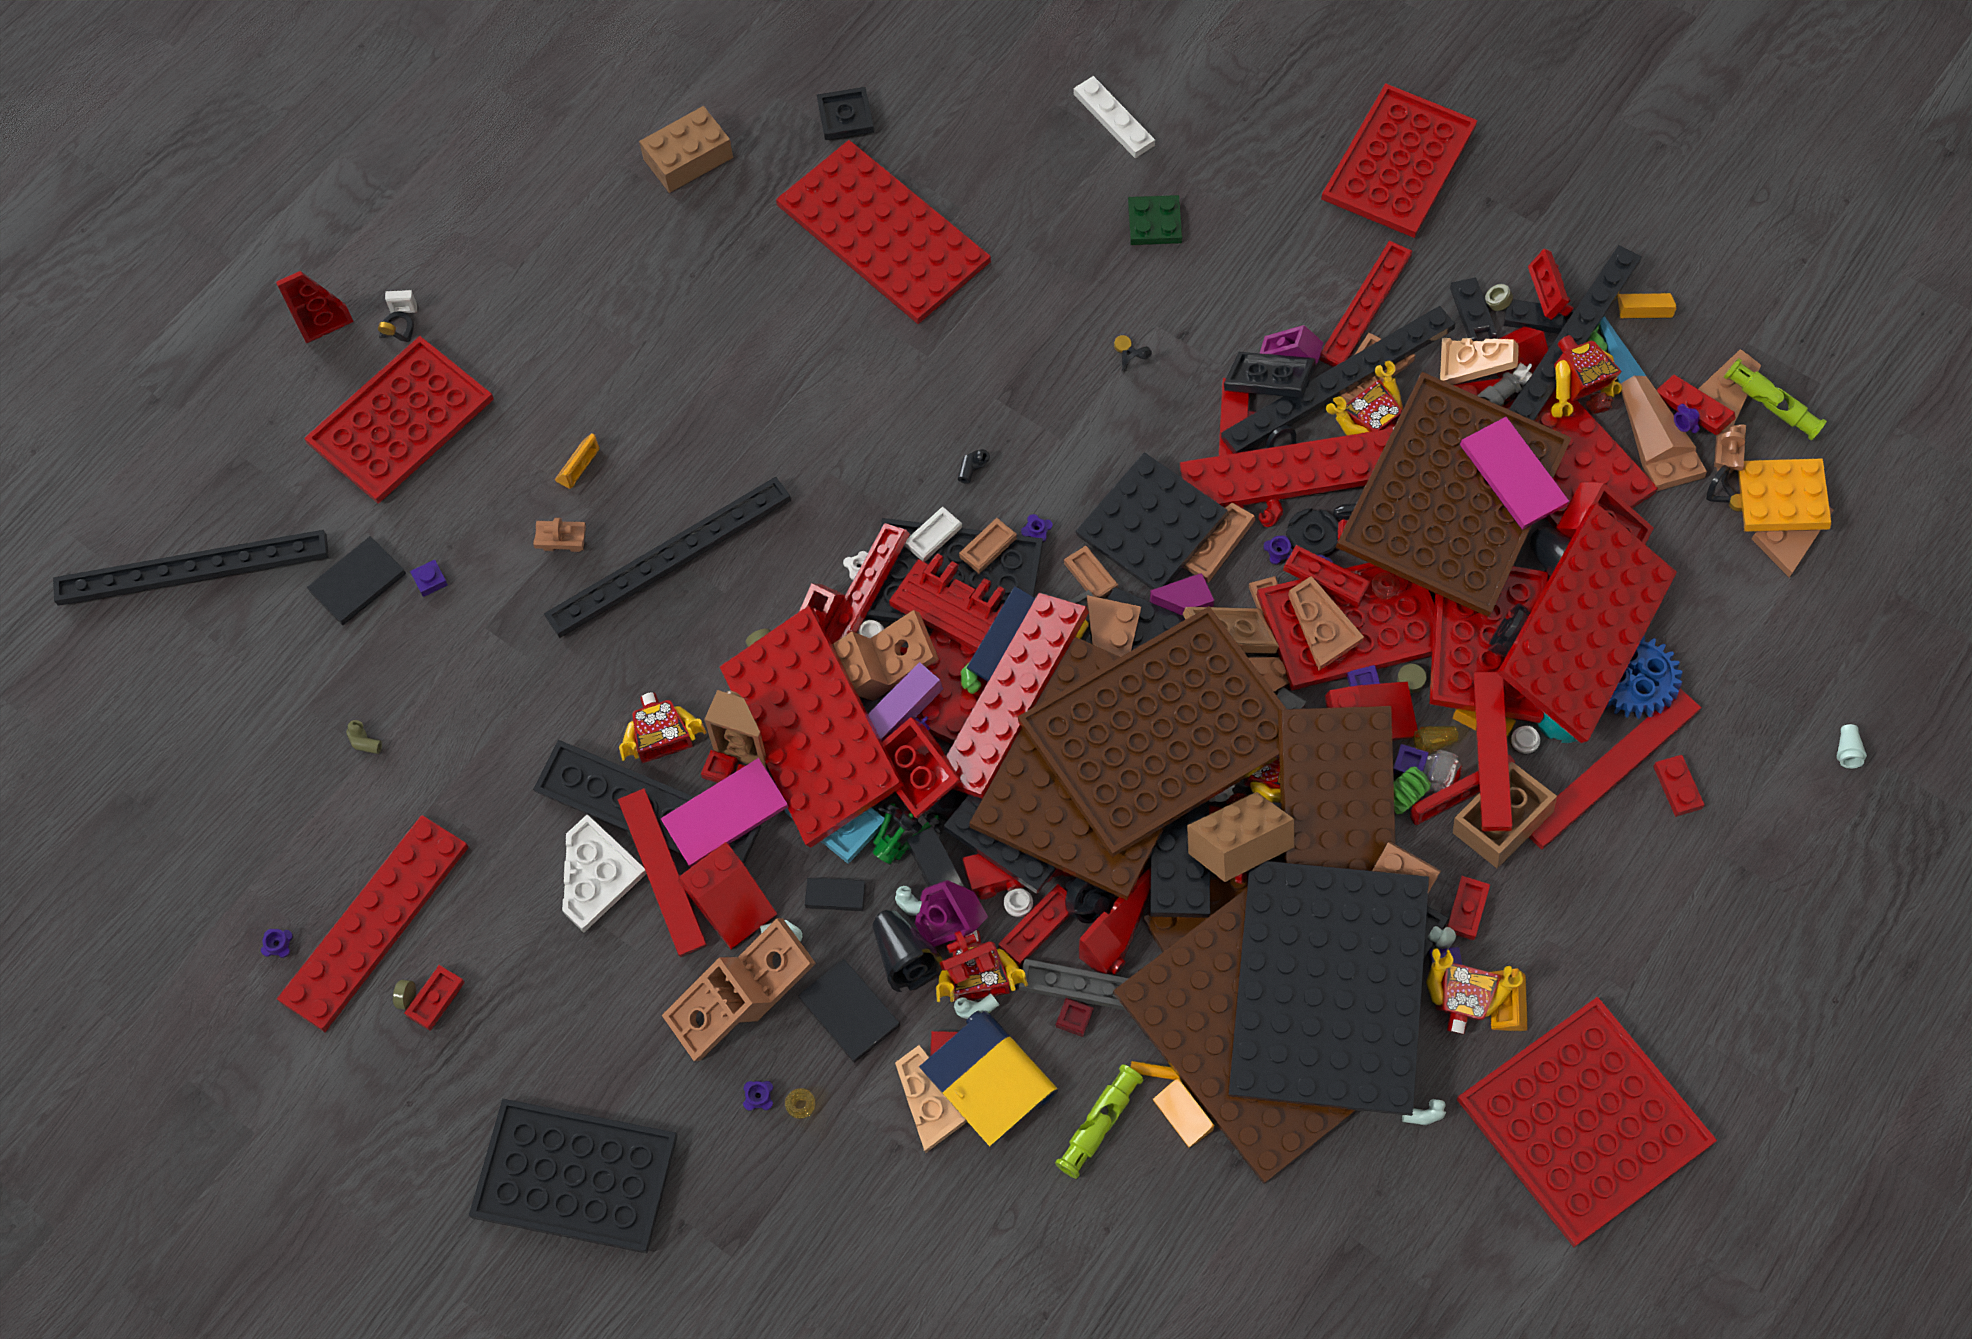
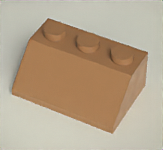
M717 690L704 719L713 750L737 757L739 762L749 764L759 758L767 770L768 766L765 762L766 753L761 734L745 699L733 691L722 692Z

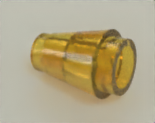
M1422 726L1414 732L1416 749L1429 752L1428 754L1458 741V731L1455 726Z

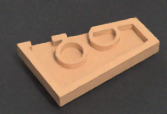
M1442 338L1440 380L1454 385L1518 367V344L1514 339L1473 341L1471 338H1462L1461 341H1452L1451 338Z
M918 1045L895 1062L922 1146L925 1153H927L967 1123V1121L919 1068L929 1057Z

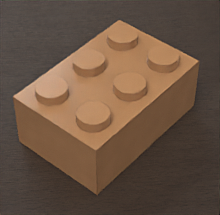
M704 106L639 141L644 161L669 193L733 158L729 137Z
M1514 762L1508 764L1512 831H1482L1480 793L1454 818L1453 834L1496 868L1554 812L1557 799L1554 793Z
M1258 792L1187 825L1188 853L1224 882L1294 848V819Z

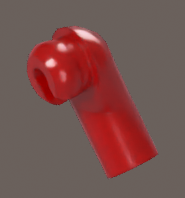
M1279 499L1266 501L1267 509L1264 510L1263 514L1260 512L1259 521L1264 527L1274 526L1282 516L1283 508Z

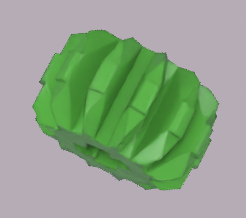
M1410 767L1393 782L1394 812L1402 814L1430 789L1431 783L1427 776L1417 767Z

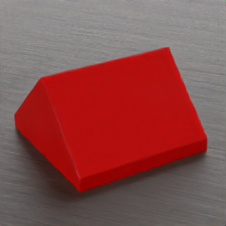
M1525 326L1499 338L1515 340L1518 344V365L1520 362L1527 367L1529 364H1532L1529 372L1532 374L1549 350L1544 332ZM1516 368L1498 372L1496 374L1500 379L1503 378L1504 373L1509 372L1510 374H1512Z

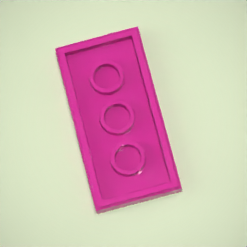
M1507 417L1461 440L1460 446L1522 530L1568 505L1569 500Z
M757 758L662 817L661 820L688 865L693 867L724 842L732 843L789 806L762 762Z

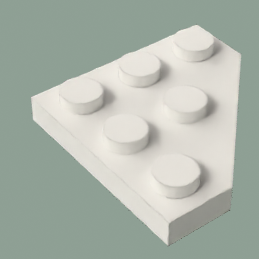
M586 815L566 833L567 849L564 867L565 889L562 910L583 933L647 874L645 868L589 815Z

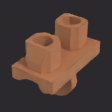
M1728 425L1716 436L1714 467H1717V471L1723 465L1730 467L1729 473H1732L1734 470L1742 471L1744 467L1746 425Z
M554 518L553 521H536L534 548L543 549L544 551L569 549L571 552H580L584 547L586 524L585 522H563L561 518Z

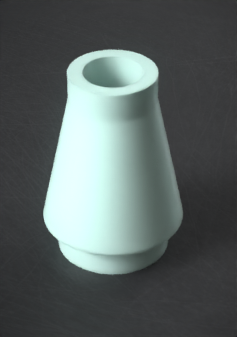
M1844 725L1841 727L1837 759L1840 761L1841 766L1845 768H1858L1864 764V760L1867 757L1859 735V729L1856 725Z

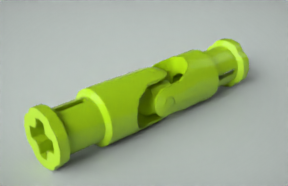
M1738 358L1723 378L1726 380L1730 378L1741 386L1742 391L1748 396L1762 402L1767 409L1791 427H1798L1808 435L1809 440H1813L1827 421L1815 417L1807 411L1808 407L1782 389L1775 387L1769 379L1758 371L1753 372L1741 363L1742 360ZM1785 399L1788 404V411L1780 410L1776 406Z
M1122 1064L1120 1066V1073L1112 1085H1107L1089 1112L1085 1123L1077 1129L1069 1141L1070 1146L1063 1157L1055 1162L1061 1171L1072 1178L1077 1179L1079 1177L1078 1171L1088 1157L1092 1158L1104 1139L1105 1133L1111 1129L1129 1103L1130 1099L1128 1097L1136 1085L1143 1082V1077L1127 1065ZM1104 1106L1108 1107V1115L1100 1112Z

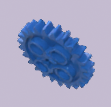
M1643 636L1631 659L1632 661L1629 662L1620 679L1621 682L1618 683L1606 708L1614 705L1615 714L1622 709L1625 710L1627 718L1631 712H1635L1637 718L1640 719L1642 712H1646L1649 717H1652L1654 709L1661 714L1665 706H1671L1673 699L1677 698L1682 684L1680 680L1682 671L1677 670L1679 661H1671L1674 653H1664L1665 644L1656 647L1655 638L1648 643L1645 642V636ZM1638 691H1644L1647 694H1641Z

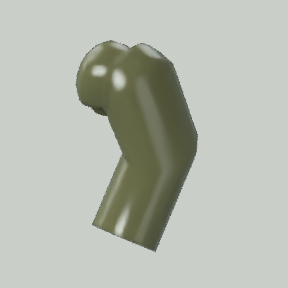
M353 720L348 723L346 733L354 749L375 754L381 752L382 741L368 738L361 721Z

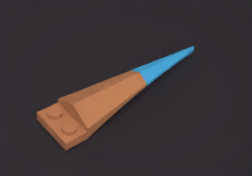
M1604 316L1599 327L1604 341L1608 345L1609 354L1613 356L1615 364L1622 371L1617 380L1622 386V396L1644 473L1658 487L1657 491L1705 478L1707 471L1695 451L1696 446L1686 432H1682L1676 427L1673 413Z

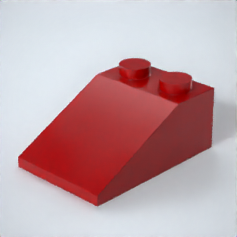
M1580 482L1557 526V529L1563 535L1572 539L1588 508L1597 503L1644 544H1646L1654 529L1607 485L1595 482Z
M1408 681L1329 690L1324 696L1327 708L1391 706L1392 741L1419 736Z
M910 717L882 742L904 784L896 793L915 818L918 819L960 782L940 745L927 728L914 718Z
M724 842L679 876L678 882L730 950L777 915L751 874L727 842Z

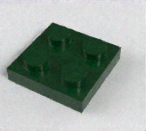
M1179 195L1128 197L1130 245L1182 243Z

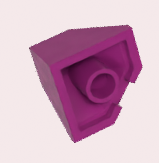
M946 880L927 887L922 891L920 899L922 903L920 912L916 916L915 926L919 933L935 947L955 940L954 932L960 931L963 936L973 933L988 916L975 892Z

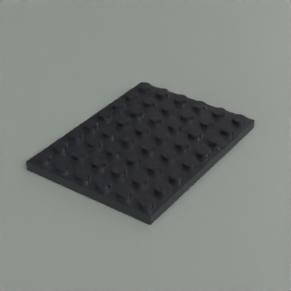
M1266 861L1249 870L1229 1097L1407 1116L1413 1115L1429 876Z

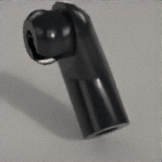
M980 449L964 456L958 481L964 484L970 483L973 471L985 466L990 460L989 452Z

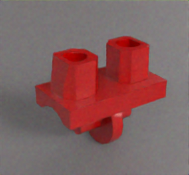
M957 931L954 932L956 941L946 946L949 953L959 949L961 953L939 962L942 970H947L948 975L956 984L970 978L964 962L971 959L975 960L980 973L994 968L995 963L991 951L995 949L990 941L968 950L967 946L977 942L975 935L972 934L964 938L962 933Z

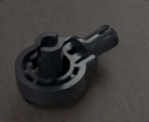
M1080 878L1070 879L1065 885V890L1067 891L1065 905L1068 913L1086 924L1094 923L1103 912L1107 913L1111 904L1115 903L1119 898Z

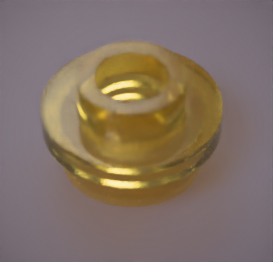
M795 1089L788 1094L785 1100L786 1110L794 1118H806L815 1109V1098L806 1089ZM799 1100L806 1102L805 1107L802 1109L795 1107L796 1102Z

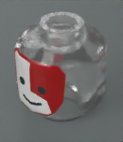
M1438 750L1437 753L1427 757L1423 773L1431 783L1429 791L1436 793L1460 780L1463 766L1458 761L1459 757L1457 755Z

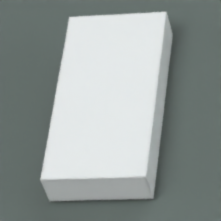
M942 507L907 539L905 547L925 562L962 528V523Z

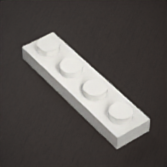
M1094 76L1074 88V95L1134 158L1155 146V139Z

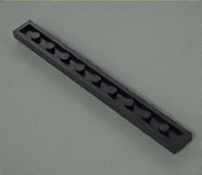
M1620 245L1617 246L1509 408L1510 411L1533 421L1537 419L1556 390L1554 364L1563 354L1557 345L1558 342L1568 335L1572 336L1577 345L1584 344L1589 340L1640 263L1642 256Z
M1438 306L1309 381L1302 398L1281 397L1221 432V439L1233 454L1246 452L1268 439L1270 434L1277 428L1294 424L1333 401V398L1340 397L1376 376V366L1381 365L1384 371L1387 369L1385 366L1386 361H1391L1395 365L1455 330L1456 323L1441 306Z
M777 477L772 478L545 612V618L560 639L791 501L790 494Z
M323 529L53 577L54 602L60 606L329 558L327 534Z

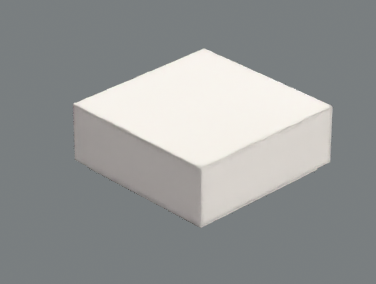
M412 290L386 291L385 300L391 313L397 311L404 313L417 312V303Z

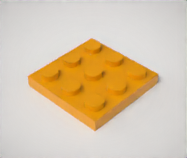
M1823 459L1744 461L1742 471L1738 470L1744 531L1830 529L1831 517Z

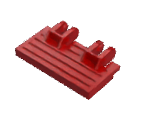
M937 553L929 565L918 559L889 600L890 606L906 615L913 610L920 612L925 625L976 652L1004 605L1002 604L998 611L994 612L1005 595L1006 590L999 586L986 603L982 599L990 588L991 582L984 578L975 590L967 584L954 579L948 588L947 585L958 570L959 565L952 561L939 578L935 574L943 563V556Z

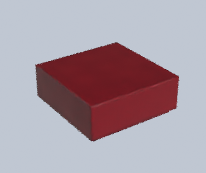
M1065 998L1056 1022V1028L1084 1037L1094 1007Z

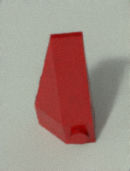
M302 271L276 282L306 344L354 322L344 302Z
M1151 867L1137 880L1128 900L1119 897L1115 901L1110 914L1108 915L1106 912H1103L1079 939V958L1097 973L1108 975L1113 973L1116 975L1125 965V956L1151 895Z

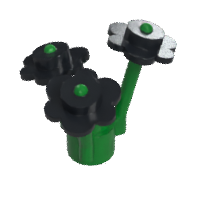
M884 803L883 808L876 806L875 808L885 812L886 816L879 834L873 841L876 847L872 852L888 864H892L895 858L900 860L908 849L907 842L901 846L902 843L899 841L904 831L911 830L916 835L933 827L941 835L942 832L938 829L942 825L938 821L939 817L937 815L934 816L931 812L928 815L923 813L922 816L926 819L927 823L922 826L910 811L903 812L900 808L895 807L894 803ZM893 815L894 820L899 822L900 827L894 836L887 834L884 838Z

